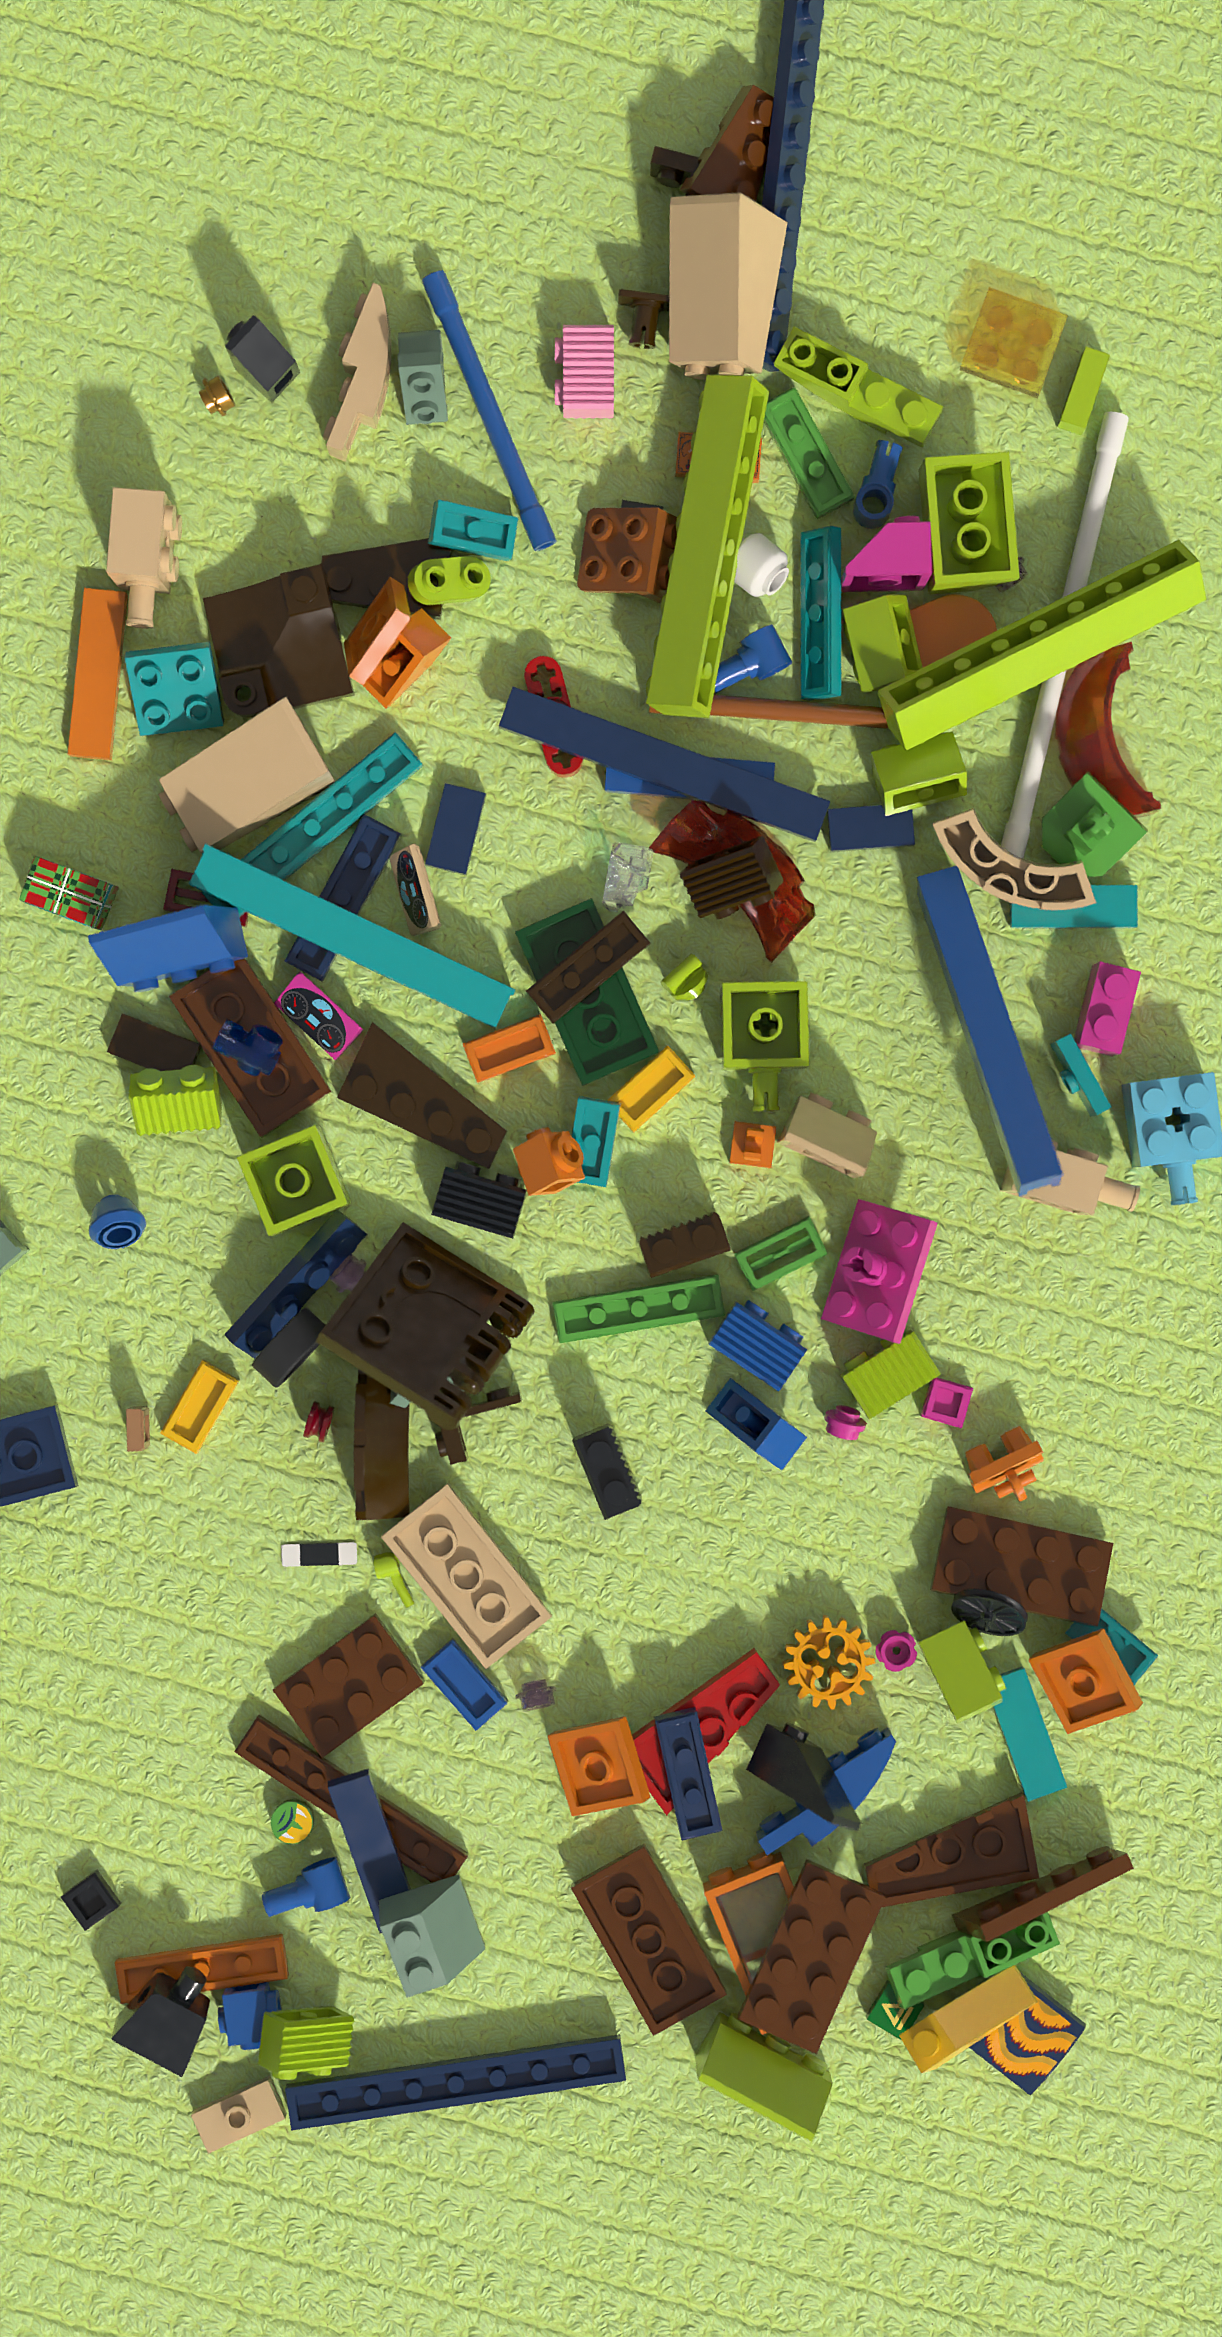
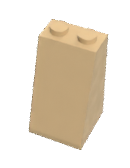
M742 193L671 197L669 362L684 369V375L693 379L706 380V376L710 374L744 375L762 373L787 222Z
M285 697L160 778L159 781L164 791L158 795L171 816L176 813L180 816L185 827L179 830L190 851L194 852L198 849L203 855L202 849L205 844L221 850L326 790L335 780L287 697Z

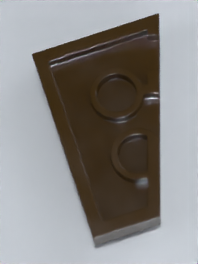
M429 538L325 555L322 556L321 565L326 572L332 603L368 608L387 580L392 577L405 587L410 615L422 608L432 619L441 620L443 604L425 605L418 602L410 593L408 576L416 565L425 560L451 558L452 549L428 544ZM430 574V582L438 587V579L433 574Z

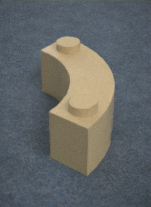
M974 808L933 822V827L939 841L955 865L983 890L997 898L1012 904L1041 910L1074 909L1096 903L1082 860L1064 864H1043L1018 857L1000 846L988 834L978 819Z

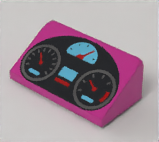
M299 972L274 1002L285 1015L334 1060H337L364 1030L302 972Z

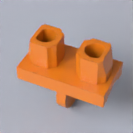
M1018 1426L1000 1436L1008 1455L994 1461L986 1444L978 1445L965 1453L971 1472L969 1473L970 1484L976 1494L1007 1479L1006 1482L994 1487L997 1497L1000 1499L1013 1492L1019 1502L1027 1499L1023 1487L1037 1481L1032 1470H1028L1018 1476L1017 1474L1043 1462V1450L1038 1441L1032 1443L1025 1431Z

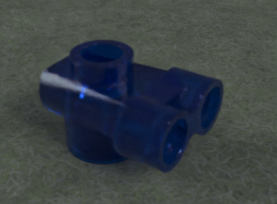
M227 1018L218 1032L211 1049L227 1058L230 1056L238 1060V1067L247 1074L258 1076L262 1072L270 1076L281 1054L278 1051L283 1043L281 1036L271 1028L260 1024L253 1025L248 1033L243 1030L244 1027Z

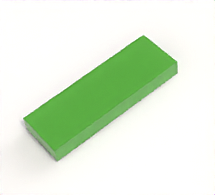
M793 387L767 401L764 423L816 519L853 501L855 496L796 388Z

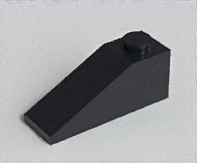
M786 1722L784 1728L767 1723L746 1770L827 1822L858 1831L861 1821L822 1748L807 1740L809 1732Z

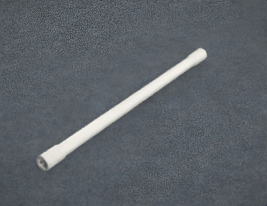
M1105 412L1096 445L1095 463L1062 598L1087 586L1116 461L1121 453L1129 417L1122 413ZM1066 671L1041 684L1010 817L1003 833L1001 846L1021 858H1024L1028 842L1030 820Z

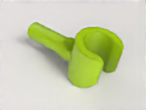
M392 1552L375 1555L373 1565L377 1579L391 1576L392 1584L405 1608L412 1606L414 1601L403 1582L399 1560Z

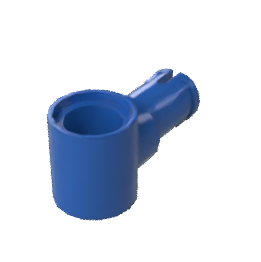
M878 440L876 442V450L869 475L863 477L861 488L853 505L855 520L859 525L868 529L881 527L887 521L894 504L893 495L896 484L893 482L903 447L893 443L889 456H886L889 441ZM869 497H875L883 503L884 510L878 514H871L864 509L862 501Z
M774 625L763 627L745 637L740 642L742 647L736 649L737 654L719 663L714 691L717 693L748 676L751 679L758 677L759 680L766 679L792 664V660Z
M336 1857L326 1858L308 1865L301 1870L302 1875L297 1876L295 1882L263 1892L262 1894L263 1905L269 1917L303 1905L306 1909L314 1906L315 1912H321L339 1906L351 1898Z

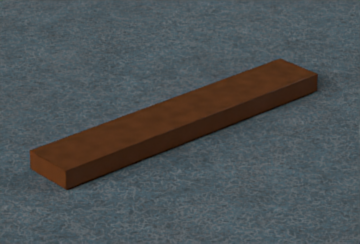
M258 1715L234 1752L339 1821L328 1790V1781L348 1775V1773L326 1758H321L317 1752L261 1715ZM378 1794L402 1864L431 1883L455 1876L469 1853Z

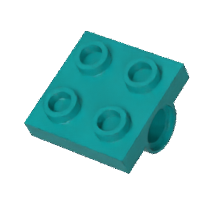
M210 641L126 651L125 662L140 736L223 726L224 717Z

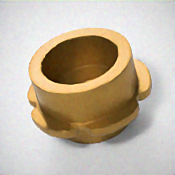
M219 375L210 381L206 378L203 379L202 382L205 388L199 391V394L206 408L211 414L218 411L221 416L227 415L226 411L236 405L226 385Z

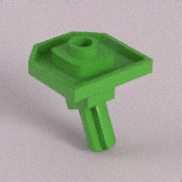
M1089 772L1042 817V847L1059 864L1082 860L1087 876H1103L1148 832V829Z

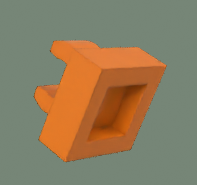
M734 1121L729 1163L771 1168L777 1126Z

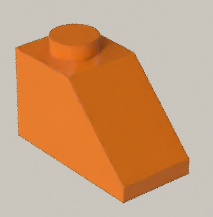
M421 608L411 615V619L363 686L385 708H388L433 664L451 637Z

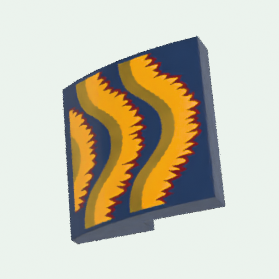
M1021 1973L1038 2002L969 2048L1031 2096L1070 2051L1085 2030L1086 2023Z

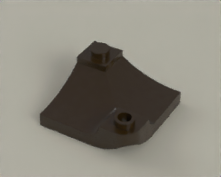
M321 564L280 573V576L254 585L203 598L218 663L219 681L224 702L236 715L253 718L287 697L293 709L355 695L352 680L348 674L345 649L337 614L334 611L326 572ZM242 687H248L251 690V697L247 701H239L237 698L238 690Z

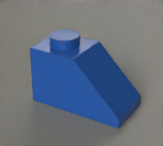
M731 1378L705 1410V1412L748 1447L781 1471L807 1438L797 1428Z

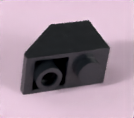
M254 314L247 322L240 321L227 336L228 343L225 345V348L235 370L273 403L300 373L296 360Z

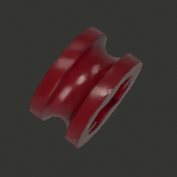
M314 1401L309 1412L303 1437L309 1439L310 1436L314 1435L318 1437L319 1442L324 1443L335 1407L329 1405L328 1408L324 1409L320 1407L319 1402Z

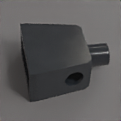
M191 1966L185 1967L177 1980L165 1973H156L119 2013L115 2021L111 2040L182 2077L208 2015L210 1999L200 1993L207 1981L206 1976L200 1970Z

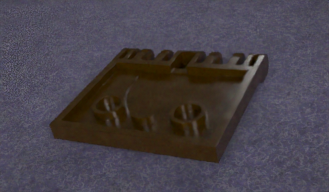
M403 1222L322 1329L316 1342L424 1410L430 1421L445 1430L451 1431L456 1429L466 1411L472 1405L473 1401L469 1394L478 1395L482 1391L484 1382L490 1379L503 1360V1355L505 1356L511 1348V1340L508 1338L514 1339V1337L517 1338L521 1334L523 1327L530 1321L535 1310L529 1301Z

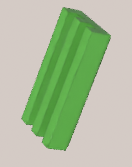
M809 1216L734 1253L752 1291L828 1254ZM806 1228L809 1235L748 1264L745 1257ZM811 1243L814 1244L815 1251L758 1279L755 1278L754 1271Z

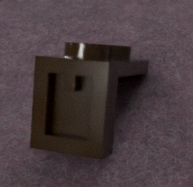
M655 146L651 158L650 176L657 178V182L664 186L679 188L686 178L694 175L700 165L699 157Z

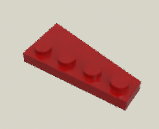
M753 1648L660 1715L695 1707L709 1764L716 1755L719 1756L725 1750L732 1736L741 1726H745L778 1689L780 1683L756 1649ZM653 1719L633 1733L632 1737L648 1790L667 1816L674 1807L655 1720Z

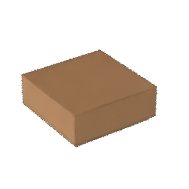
M133 1406L126 1409L127 1452L143 1451L150 1446L149 1408L147 1406Z

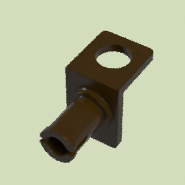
M619 289L618 304L631 306L634 309L629 346L640 348L642 331H645L644 349H654L656 346L655 338L659 312L669 311V295Z

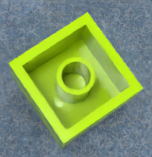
M318 1125L311 1126L236 1157L268 1236H275L352 1204L321 1127Z

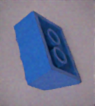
M201 905L88 935L89 944L116 985L133 986L135 993L159 988V980L170 977L172 983L197 978L196 971L209 968L210 973L231 970L235 968L234 961L248 958L238 908Z

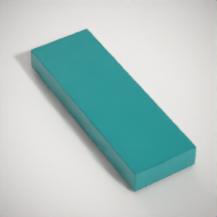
M1090 885L1096 903L1074 909L1041 910L1010 903V929L1137 928V885Z
M1021 1666L1000 1674L1006 1689L1000 1692L1003 1702L993 1706L1027 1801L1029 1802L1068 1788L1025 1668Z

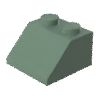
M459 1874L379 1900L380 1928L406 1997L447 1985L485 1950V1943Z

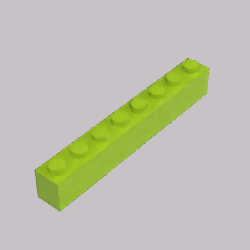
M707 375L704 390L699 396L700 414L697 430L693 433L691 439L692 457L690 468L684 477L683 487L685 495L682 512L679 513L676 520L677 539L674 553L670 556L668 564L670 574L668 588L661 601L662 620L660 631L654 640L653 652L655 658L653 669L646 683V704L663 715L710 718L737 570V555L740 543L742 542L769 391L756 378L750 375Z
M1178 539L877 690L888 728L907 751L1207 600L1200 561Z

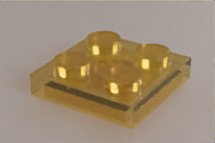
M989 287L959 370L1038 398L1068 315Z

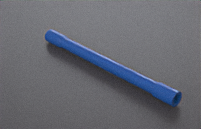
M444 270L433 272L422 279L426 293L436 316L442 323L519 508L520 518L533 550L540 551L557 542L544 508L538 502L460 315L459 304Z

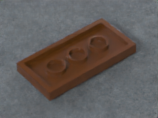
M246 958L234 961V969L217 973H210V970L170 995L169 998L259 1136L263 1138L332 1093V1090Z
M948 1506L945 1512L930 1590L953 1596L967 1589L990 1590L1015 1600L1026 1612L1097 1627L1114 1543Z
M645 1843L571 1884V1890L653 2036L727 1995L723 1983Z
M806 1859L738 2013V2020L817 2054L886 1898L885 1894Z

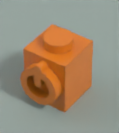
M549 1127L537 1129L526 1135L528 1141L513 1148L518 1163V1170L529 1196L556 1194L585 1178L581 1167L584 1159L582 1149L578 1142L570 1136L569 1131L551 1132Z

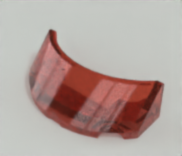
M1132 642L1112 647L1075 667L1059 699L1055 718V739L1058 742L1061 766L1072 787L1089 772L1130 813L1139 818L1154 815L1161 810L1160 800L1157 801L1153 798L1152 792L1145 791L1130 774L1120 756L1113 734L1111 708L1115 683L1120 675L1129 672L1131 669L1128 656L1134 651Z
M692 800L672 818L649 846V849L654 853L669 856L690 864L695 859H700L703 856L706 857L709 854L763 835L784 881L774 891L775 897L772 900L755 907L751 905L750 901L739 906L753 924L763 945L766 958L772 963L816 916L814 904L804 897L800 888L805 880L792 859L780 845H777L767 836L766 832L754 823L729 811L724 815L713 812L705 802Z

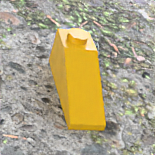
M1013 1965L933 2012L900 2034L899 2037L920 2072L925 2073L937 2069L1038 2001L1016 1965Z

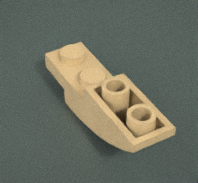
M372 283L368 295L365 293L361 294L354 313V317L358 318L353 333L346 332L339 349V356L343 357L342 364L346 373L353 375V379L347 377L342 385L339 401L343 402L338 416H331L328 420L323 440L327 441L326 446L329 455L342 461H346L361 423L374 429L377 428L389 386L391 369L390 325L381 285Z

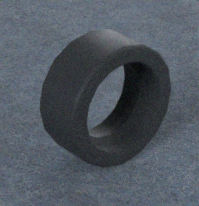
M303 1308L260 1352L254 1360L252 1367L275 1388L279 1387L320 1345L316 1340L325 1324L308 1308Z

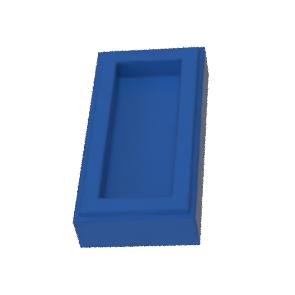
M454 1638L421 1665V1669L475 1731L508 1703V1700Z

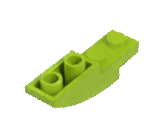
M796 327L792 328L774 362V366L788 377L841 411L884 434L890 431L922 448L943 412L942 405L868 369V363Z

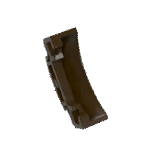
M358 1369L354 1413L356 1520L404 1518L410 1513V1403L406 1408L391 1404V1389Z

